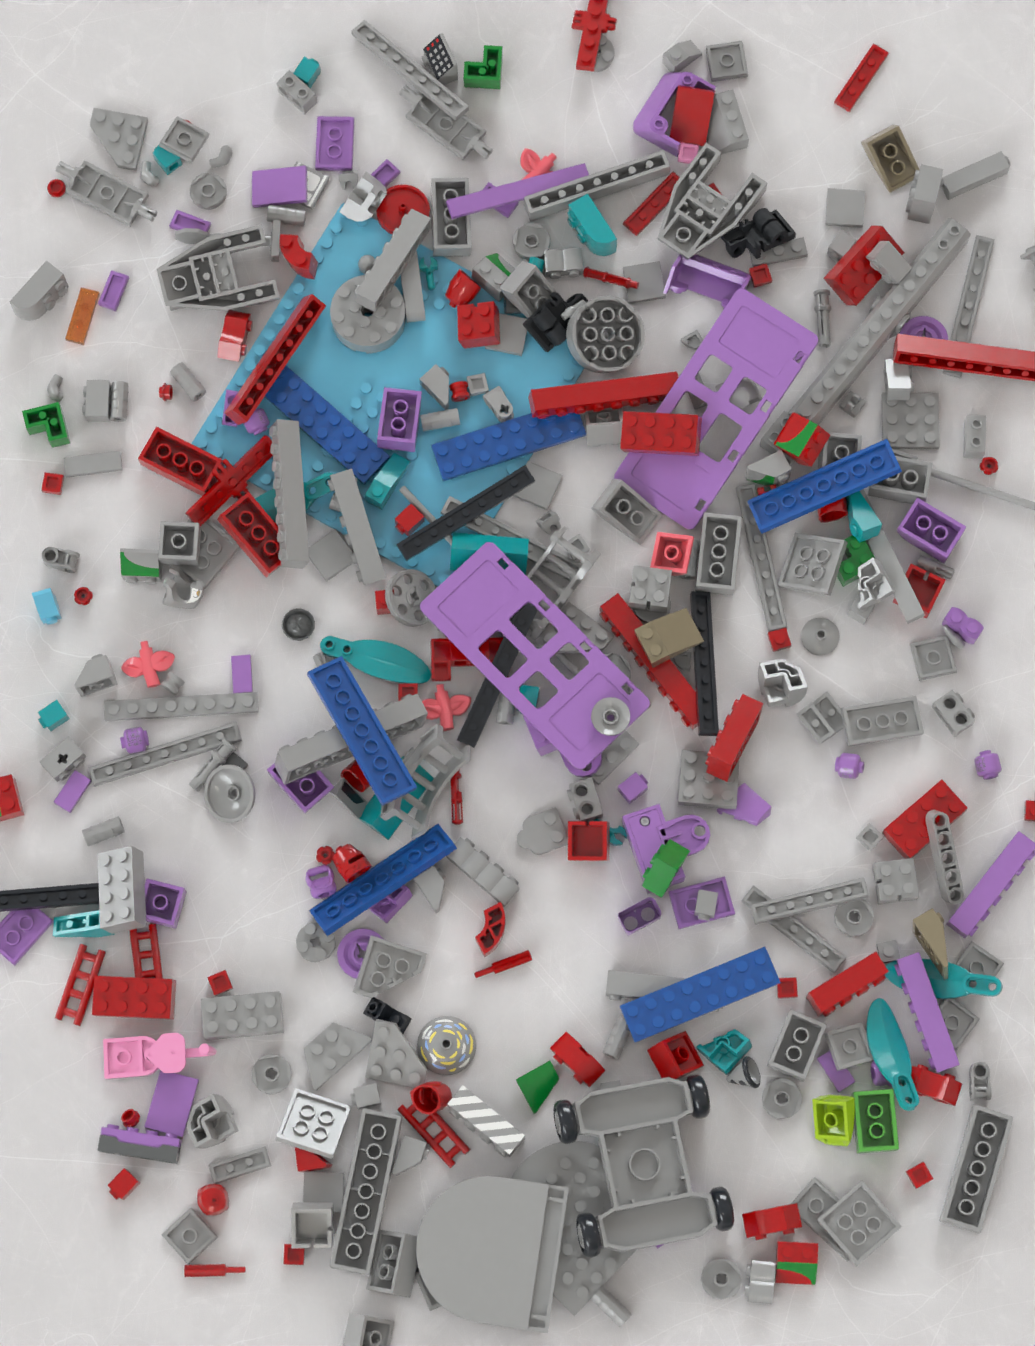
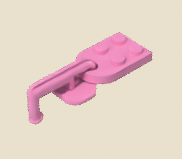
M179 1033L162 1034L157 1041L147 1036L103 1039L105 1079L149 1076L158 1069L163 1073H178L185 1068L186 1058L214 1056L217 1051L206 1043L201 1044L199 1048L186 1049L185 1039Z

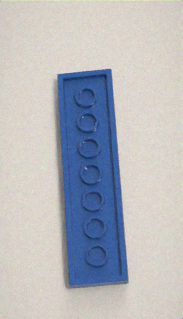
M284 367L265 395V398L292 421H299V428L347 470L352 469L354 476L364 485L390 459V456L384 450L378 448L376 443L289 367Z
M532 413L432 444L431 448L442 480L446 481L586 436V431L580 414L551 415L547 418L539 419L538 417L532 418Z
M885 439L754 497L747 502L761 534L901 473L902 470L888 439Z
M340 656L308 671L307 676L380 804L383 806L416 790L417 786L343 657Z
M436 824L424 835L411 841L309 911L324 933L329 936L449 855L457 847L441 826Z
M762 947L620 1005V1009L634 1043H637L776 986L781 982L766 947Z

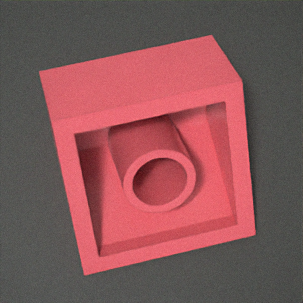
M657 532L650 568L672 570L671 576L687 574L694 537Z

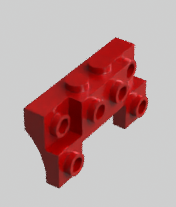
M504 637L489 638L479 647V651L491 663ZM448 638L431 639V681H451V667L474 666Z

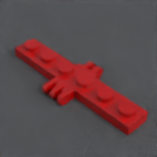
M589 0L587 11L575 10L574 23H572L571 28L583 31L576 70L594 72L602 33L614 31L616 28L617 19L606 14L609 0Z
M264 435L233 466L227 459H224L222 462L226 468L219 464L217 468L221 471L220 473L215 469L211 471L218 481L185 512L193 523H199L201 527L231 496L234 499L236 497L240 499L243 497L241 492L244 494L249 492L246 489L248 486L246 481L273 456L270 451L272 441L268 436Z

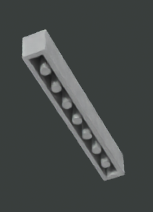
M664 150L525 196L524 206L531 222L569 209L570 203L586 194L593 201L667 176L670 173V164Z
M277 419L270 426L269 435L272 437L270 451L273 454L272 471L275 477L273 488L276 490L274 504L277 507V541L280 544L278 558L281 560V567L303 569L310 561L299 421Z

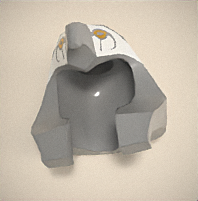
M172 564L168 571L174 574V578L171 580L167 577L164 581L163 586L166 587L167 591L163 604L174 608H196L204 595V583L199 579L192 583L185 576L181 567Z

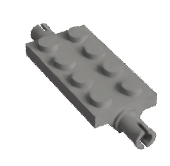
M407 85L403 87L404 89H401L399 95L411 102L412 105L406 114V118L459 158L464 160L472 150L478 152L485 159L489 157L488 154L492 153L493 149L480 141L485 136L486 130L465 114L455 121L425 95L417 94Z
M85 160L78 168H73L63 163V161L58 163L60 166L57 165L56 172L63 174L70 180V184L66 189L67 194L128 226L132 225L137 215H141L151 222L154 221L153 217L156 218L158 212L144 205L149 195L141 189Z

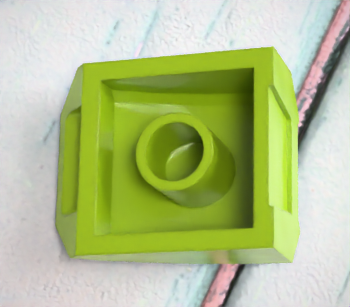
M831 1094L812 1099L815 1138L827 1145L848 1146L851 1142L854 1128V1097Z

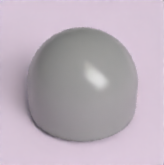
M371 255L362 256L358 262L359 270L366 274L368 270L372 269L375 258Z

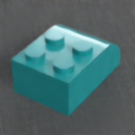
M586 194L570 203L567 221L572 229L575 228L578 232L577 237L582 244L585 243L587 248L595 255L609 256L614 254L617 249V238L590 196Z

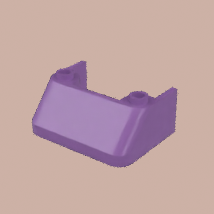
M668 72L664 74L633 122L635 134L675 157L679 155L680 143L665 135L668 129V122L661 114L677 91L678 85L711 91L716 90V86L690 72Z
M697 254L690 259L679 255L671 267L663 293L667 294L671 289L674 293L681 294L688 289L721 301V306L725 308L738 289L747 290L751 276L746 272Z

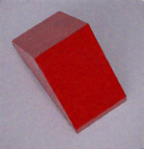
M295 1147L298 1172L331 1168L332 1164L321 1155Z

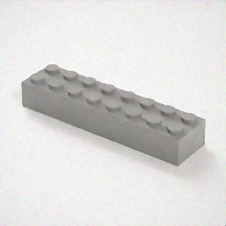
M418 693L415 695L408 694L396 703L391 701L379 710L377 708L373 709L390 740L422 728L428 715ZM334 725L331 730L326 732L325 730L319 731L314 737L309 739L307 737L302 738L295 745L281 747L277 753L274 765L284 785L353 757V754L337 726Z
M362 1109L330 1263L331 1268L371 1275L403 1119L400 1115Z

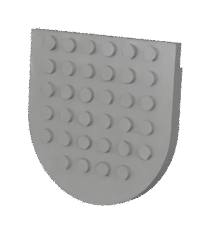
M575 1141L569 1144L559 1142L536 1151L517 1168L511 1179L569 1187L553 1295L574 1316L636 1251L618 1252L604 1248L595 1257H586L581 1251L576 1228L578 1215L589 1212L596 1217L612 1209L600 1147L582 1141Z
M480 1176L461 1181L444 1191L427 1210L417 1236L416 1254L418 1268L430 1294L449 1312L469 1321L548 1333L569 1187L496 1176Z

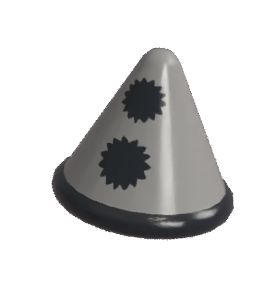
M749 1056L744 1057L741 1063L726 1078L729 1083L758 1088L761 1083L758 1066Z

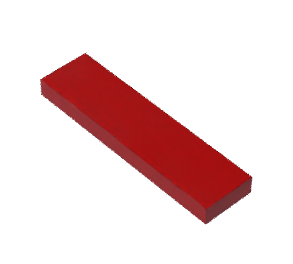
M873 43L834 103L850 112L889 55V52Z
M672 172L623 222V225L635 236H638L668 205L674 185L680 177L675 172Z

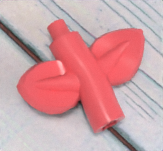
M525 148L521 154L520 164L529 174L521 180L553 172L550 169L554 165L553 161L557 158L556 155L551 153L540 160L536 152Z
M148 641L140 642V657L135 656L126 660L121 667L122 671L134 678L144 675L148 688L159 686L160 680L156 671L168 670L173 664L175 656L168 651L153 653L152 647L148 645Z
M444 684L436 685L437 692L434 693L436 699L429 698L422 702L428 712L426 719L433 720L440 717V725L443 727V731H449L454 729L453 715L460 716L464 714L471 704V697L457 694L449 698L448 691L444 689Z

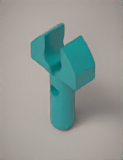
M430 256L431 265L428 268L423 257L419 262V272L426 273L428 290H434L433 271L438 270V264Z
M620 825L614 829L610 827V844L613 846L623 845V842L617 840L614 834H621L627 839L625 829Z

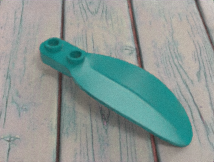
M324 473L308 482H303L306 510L316 499L333 492L330 491L327 485V480L330 479V475L333 473ZM312 487L316 488V492L314 494H311L310 489ZM272 489L258 496L255 500L276 523L277 507L274 504L276 490Z
M333 636L323 638L320 643V648L324 655L332 658L342 656L345 661H348L359 671L379 679L398 683L422 684L428 682L431 678V671L424 661L407 649L392 643L379 640H358L352 642ZM328 643H333L332 647L330 648L326 647V645ZM346 648H351L350 652L348 653L344 652V650Z
M922 959L936 999H953L969 994L995 997L1002 992V982L995 976L972 974L963 967L948 962V979L944 980L931 959ZM896 960L886 965L889 971L886 974V978L902 989L901 984L904 983L902 975H897L894 966L897 964ZM975 981L977 983L976 987L971 988L970 983ZM991 984H996L995 990H990Z
M878 998L872 1002L867 1016L869 1049L878 1069L888 1082L891 1083L899 1106L906 1111H912L919 1104V1096L911 1078L912 1066L909 1051L891 1008L884 999Z

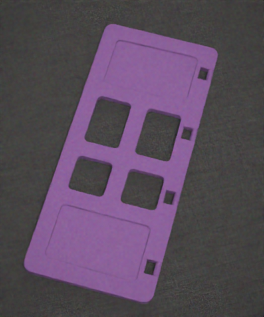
M738 289L655 413L671 414L686 392H690L708 404L707 409L701 416L700 443L720 414L726 415L741 425L742 430L720 462H716L701 451H699V456L629 452L617 469L614 479L623 480L654 508L688 530L694 529L802 369L808 357H810L818 345L817 335L749 291ZM799 351H801L805 355L803 356L801 361L797 363L796 361H794V359L799 353ZM711 355L732 367L731 373L718 392L710 390L696 380L697 374ZM745 377L766 389V394L752 414H747L730 403L731 396ZM766 401H769L772 404L765 413L761 408ZM733 450H736L739 454L732 462L728 458ZM703 499L706 503L701 511H699L695 507Z
M487 542L420 604L422 613L578 770L586 768L622 734L607 736L595 729L592 724L591 713L598 701L607 697L622 700L630 711L628 727L650 706L649 699L492 542ZM501 559L509 565L505 570L498 564ZM542 600L550 606L547 611L539 605ZM527 603H531L558 630L557 634L540 649H537L510 622V618ZM497 631L501 632L527 658L526 663L509 678L505 677L479 651V647ZM583 642L591 648L588 653L580 646ZM567 643H571L589 661L588 665L571 680L566 679L550 663V659ZM536 672H540L558 690L557 694L540 709L535 708L519 691V688ZM625 684L633 690L630 695L622 689ZM609 715V716L607 717V720H608V721H613V720H614V716H613V715Z

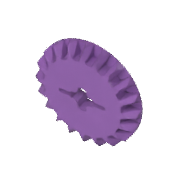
M918 316L910 319L900 331V334L920 337L923 336V331H925V337L948 340L945 327L938 320L929 316Z
M369 929L351 931L339 944L337 952L338 962L342 970L352 978L357 979L363 960L362 957L358 958L360 953L357 945L363 951H366L371 935L383 939L375 931Z

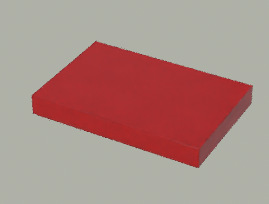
M678 85L670 138L680 143L705 145L715 91Z

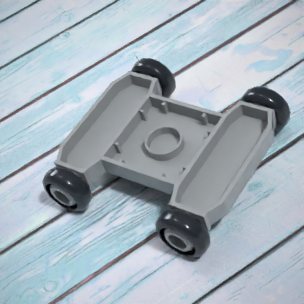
M692 1075L686 1081L666 1077L592 1091L573 1104L568 1100L555 1102L553 1107L555 1127L562 1143H573L578 1135L598 1138L612 1209L596 1217L589 1212L578 1215L576 1219L577 1235L584 1256H598L601 1249L604 1248L626 1252L697 1238L712 1227H716L720 1231L732 1229L734 1225V1211L726 1188H712L709 1194L692 1192L677 1122L689 1114H692L697 1119L705 1118L709 1115V1093L702 1076Z

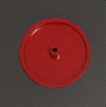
M403 184L395 185L387 189V195L377 208L376 216L381 227L392 234L395 228L400 227L403 216L405 214L408 215L411 209L429 217L430 205L425 194L418 188Z

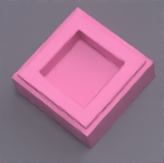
M681 142L678 162L690 164L698 154L699 145Z

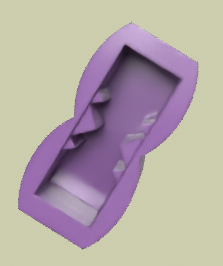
M951 607L942 621L943 626L945 624L948 625L955 633L962 637L963 641L969 644H974L984 629L979 621L968 618L965 612L956 607Z

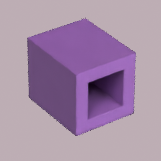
M635 772L618 785L617 790L630 805L648 790V781L642 774L638 775Z

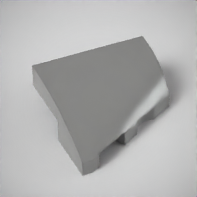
M873 557L858 567L859 609L869 607L895 593L880 560Z

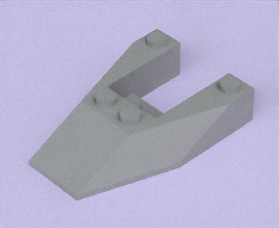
M707 142L675 183L658 235L659 241L686 259H690L735 228L757 204L767 188L766 181L751 173L730 201L704 184L721 159V152Z
M262 224L207 237L157 268L165 305L227 311L280 300L275 279L239 288L230 255L231 253L265 246L266 240Z

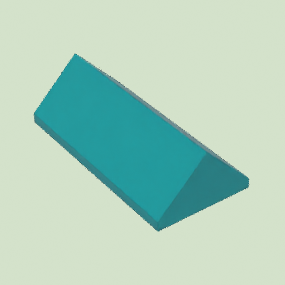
M453 533L450 559L451 571H456L485 543L492 542L526 575L529 539ZM503 559L498 562L504 570L509 566Z
M418 765L415 772L432 782L434 778ZM414 780L417 789L409 794L419 800L426 788ZM374 794L367 803L359 820L389 840L403 820L397 816H393L387 821L380 817L382 805ZM402 798L400 809L408 814L414 806Z

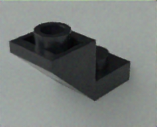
M375 997L371 998L363 1012L364 1015L374 1021L379 1019L396 1023L402 1034H404L412 1020L409 1016L395 1010L387 1003Z

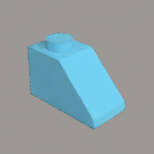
M51 588L32 593L43 624H54L59 619H62L56 596Z

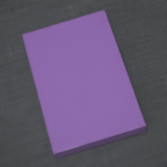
M317 116L316 170H353L354 117Z
M306 165L252 171V206L254 208L307 202Z
M725 877L668 891L678 929L709 922L700 920L698 916L694 915L699 889L718 893L715 915L709 921L735 915Z
M40 909L10 911L0 922V954L15 966L54 921Z
M160 1070L144 1127L163 1133L175 1134L183 1138L199 1079L176 1073H163Z

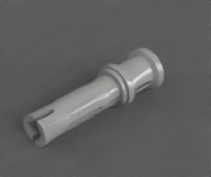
M820 289L813 292L814 296H816L814 310L818 315L819 347H830V290Z
M223 738L221 745L216 751L211 752L212 757L189 785L198 792L205 784L210 773L221 764H225L227 757L232 751H236L237 748Z

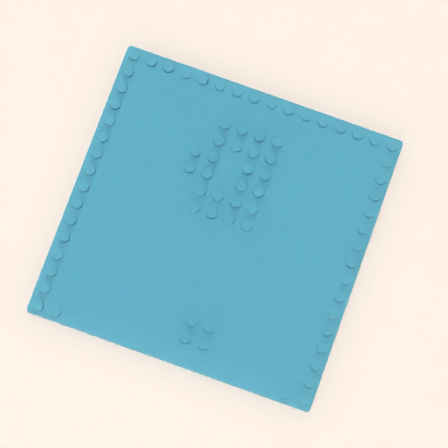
M342 203L311 252L318 262L315 280L307 279L297 274L226 389L239 392L302 298L310 294L316 296L326 307L286 366L376 444L384 387L422 391L420 415L445 410L420 385V378L435 364L447 370L449 373V385L458 381L467 382L466 377L485 373L489 391L497 386L501 387L513 406L514 418L531 413L528 396L532 389L575 384L584 367L572 356L568 348L567 339L560 345L554 346L549 352H545L528 331L522 356L485 349V346L464 349L458 341L457 306L455 308L450 306V301L446 298L445 294L449 282L459 269L463 270L470 278L472 277V272L443 256H433V251L421 244L417 249L418 264L424 257L425 265L429 268L431 265L430 256L438 264V270L433 271L434 290H428L426 273L420 272L426 321L409 323L405 321L404 330L400 338L392 346L381 352L366 353L354 351L346 347L337 338L333 330L330 316L332 298L338 288L346 281L365 275L359 270L358 262L360 258L364 255H371L374 258L380 256L385 243L390 242L392 239V234L384 230L379 222L372 217L362 222L353 221L339 212L345 204ZM400 275L394 285L403 297ZM482 287L476 297L469 303L477 307V303L494 301L499 308V313L528 319L523 313H504V297L498 302ZM365 313L364 316L369 317V316H371V315H373V314H372V313ZM450 388L448 409H458L460 425L423 432L420 417L415 452L382 449L390 457L393 453H396L411 462L383 510L368 503L365 499V494L384 465L365 485L359 480L357 481L379 555L404 569H414L423 572L432 580L436 587L455 572L450 570L451 545L445 539H442L406 562L396 544L408 536L405 533L402 535L395 528V518L411 503L399 490L406 486L424 507L438 519L443 516L441 511L449 496L464 503L526 465L533 455L531 453L443 481L431 445L501 423L486 405L482 397L484 394L470 396L465 401L454 402L451 399L452 391H450ZM225 389L191 444L222 460L227 459L233 466L264 435L268 436L272 441L269 429L277 419H290L264 397L256 409H264L270 421L267 426L268 430L254 436L253 433L247 432L244 424H237V427L222 425ZM299 428L303 482H308L324 473L336 474L347 470ZM273 456L247 480L266 492L274 489ZM315 487L310 489L311 494L316 492ZM334 491L316 499L306 510L307 515L334 530L336 529L343 535L348 534L346 527L342 528L339 517L342 516L341 512L329 509ZM504 502L484 514L494 519ZM424 518L425 522L421 524L412 534H414L415 532H417L418 530L422 529L430 523ZM465 526L455 531L456 533L478 534Z

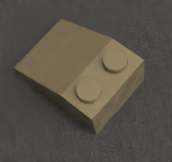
M891 125L861 142L868 159L889 193L913 181L915 171L920 170L899 125Z
M687 608L650 621L634 630L652 667L704 642Z
M932 908L912 920L913 934L943 979L946 980L948 979V960L943 925L944 919L939 912L936 913Z

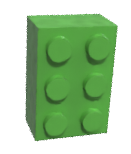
M893 1089L853 1092L851 1095L855 1100L854 1128L857 1154L897 1151L899 1143Z

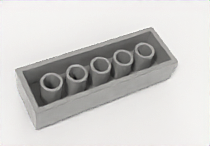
M978 1105L972 1107L939 1222L977 1234L981 1233L1013 1121L1012 1116Z

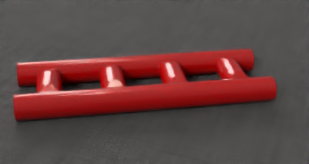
M149 924V931L137 932V929L129 930L135 977L163 979L156 924ZM150 939L151 950L140 952L139 940ZM153 958L154 969L142 971L141 959Z
M84 944L79 946L55 1015V1019L61 1021L64 1015L75 1018L73 1024L81 1026L94 988V976H98L106 953L103 950H98L97 955L86 952L87 946ZM83 959L94 962L91 973L79 970ZM76 978L88 981L84 992L73 989ZM70 996L81 999L78 1011L67 1008Z
M413 1104L408 1108L401 1105L397 1109L449 1168L456 1164L452 1158L460 1151L466 1155L471 1150L437 1112L430 1114L419 1123L412 1115L417 1111ZM435 1121L442 1131L433 1138L426 1128ZM447 1136L455 1143V1146L448 1152L439 1145Z

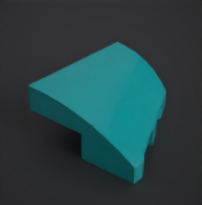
M734 1029L727 1032L724 1036L713 1038L714 1041L703 1046L699 1044L696 1047L704 1057L727 1075L752 1048V1044L747 1037Z

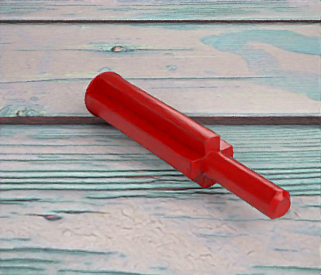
M527 950L491 964V967L475 972V978L492 972L497 974L532 961L531 953Z
M226 1264L185 1265L184 1267L185 1277L226 1276V1273L246 1272V1267H226Z

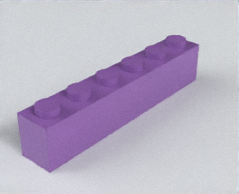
M1018 831L946 925L964 939L968 935L972 937L979 928L976 926L979 920L984 921L990 914L988 911L991 905L996 906L1002 897L999 894L1003 889L1007 891L1014 883L1011 880L1015 874L1019 876L1025 869L1023 863L1027 859L1031 861L1035 856V843Z
M920 953L897 959V964L894 966L897 975H902L904 983L901 984L904 994H909L911 1002H908L911 1014L915 1013L918 1019L914 1022L918 1033H923L924 1039L921 1042L924 1050H929L931 1058L928 1059L931 1069H936L938 1073L960 1065Z

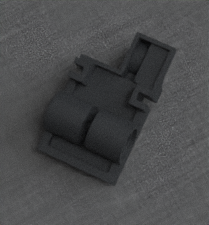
M761 208L753 215L751 221L745 219V224L742 221L739 222L738 227L724 234L721 239L725 242L726 250L731 257L737 258L741 256L747 248L758 259L761 258V249L763 252H766L796 238V232L777 210L770 212L767 208Z
M553 292L549 295L552 299H548L522 324L545 352H549L554 346H558L566 340L567 325L570 318L563 320L561 314L566 308L575 305L581 300L587 302L588 300L583 294H574L565 302L559 293Z

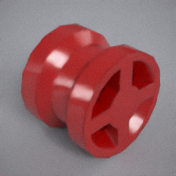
M458 381L449 385L450 391H452V401L461 402L470 398V393L467 392L468 383L466 381Z

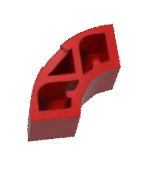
M280 234V248L291 268L298 275L315 280L318 262L314 255L304 250V244L298 235Z
M234 310L227 312L219 339L217 358L239 362L241 356L246 355L247 345L245 343L248 332H251L253 327V321H250L251 314Z
M501 902L483 911L485 926L481 933L475 937L484 958L498 947L505 932V913Z
M565 1032L550 1047L555 1054L553 1058L560 1065L564 1063L574 1073L572 1077L580 1085L585 1083L590 1087L606 1071L568 1032Z
M918 1064L917 1067L912 1066L911 1078L918 1095L927 1096L934 1099V1101L948 1105H956L962 1083L956 1081L955 1076L944 1073V1076L928 1071L929 1067Z
M797 1203L742 1214L746 1237H755V1240L766 1239L767 1234L782 1231L783 1235L795 1233L794 1229L802 1227Z

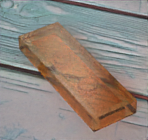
M81 287L65 337L66 341L84 345L100 295L98 291Z

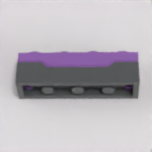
M112 1124L101 1128L97 1149L99 1152L178 1164L182 1140L177 1139L178 1135L166 1133L165 1137L158 1136V1132L146 1130V1134L139 1133V1129L127 1127V1130H120L119 1126Z

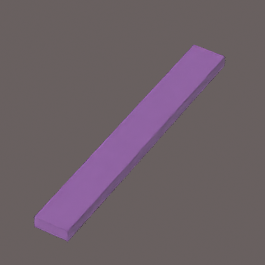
M585 163L452 198L446 201V205L451 218L455 219L522 201L525 196L588 176L589 173Z

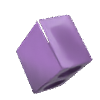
M648 897L619 912L617 915L627 936L659 920L661 918V910L655 899ZM649 907L654 910L655 916L651 921H645L641 917V912L644 908ZM627 917L636 918L638 925L634 930L625 928L624 920Z

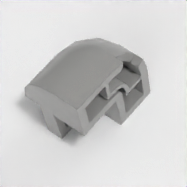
M365 172L339 212L353 221L362 222L368 220L387 195L385 186L375 177Z
M744 378L731 396L730 403L741 409L762 400V397L755 383L748 378ZM723 383L715 386L717 392L719 391Z
M785 659L759 663V688L761 695H764L768 707L781 704L789 707L800 702L805 697L808 686L799 666L796 667L792 663L786 662Z
M212 1094L192 1107L187 1128L195 1148L213 1147L226 1141L225 1138L239 1131L232 1116L234 1112L231 1106L218 1094Z

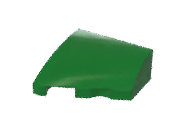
M551 1061L515 1079L533 1114L538 1112V1109L559 1081V1076Z

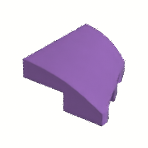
M743 783L738 787L736 809L718 808L717 812L721 815L723 812L733 815L734 819L745 820L749 824L757 826L770 816L771 806L748 785Z
M403 885L370 907L369 910L387 924L413 895L409 888Z

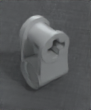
M500 386L495 387L482 396L486 405L501 423L514 418L513 406Z
M47 547L42 551V559L47 567L68 573L76 572L75 565L77 558L80 557L79 553L54 547ZM49 554L56 555L52 561L46 560V557Z
M984 1062L974 1063L969 1071L970 1100L975 1098L991 1100L989 1066ZM976 1066L983 1067L984 1075L982 1077L975 1074Z

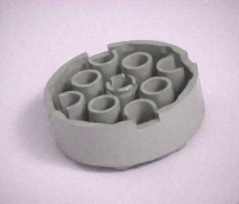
M361 275L346 281L334 294L330 306L331 322L337 338L346 347L354 351L377 353L392 346L402 335L406 321L405 303L400 291L393 285L376 312L357 304L354 292L356 287L364 281L365 275ZM365 313H372V314H373V315H371V316H369V317L364 316Z
M601 296L583 303L574 311L567 325L566 339L572 356L582 367L596 373H611L629 366L640 354L644 344L645 330L639 313L627 301L614 296ZM604 330L608 332V339L603 335Z

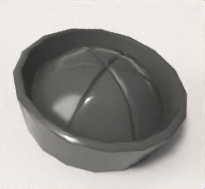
M296 608L285 614L282 620V629L288 638L301 641L307 639L313 633L315 621L309 611Z

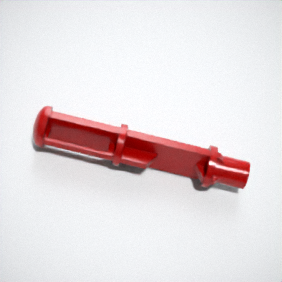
M585 267L583 271L585 278L590 277L601 280L604 283L609 282L624 286L627 289H638L639 282L633 281L629 277L624 278L609 274L608 272L590 269L589 267Z
M460 769L451 778L452 824L454 825L463 823L462 792L459 791L458 780L462 777ZM453 804L455 805V820L453 819ZM459 804H461V820H460Z

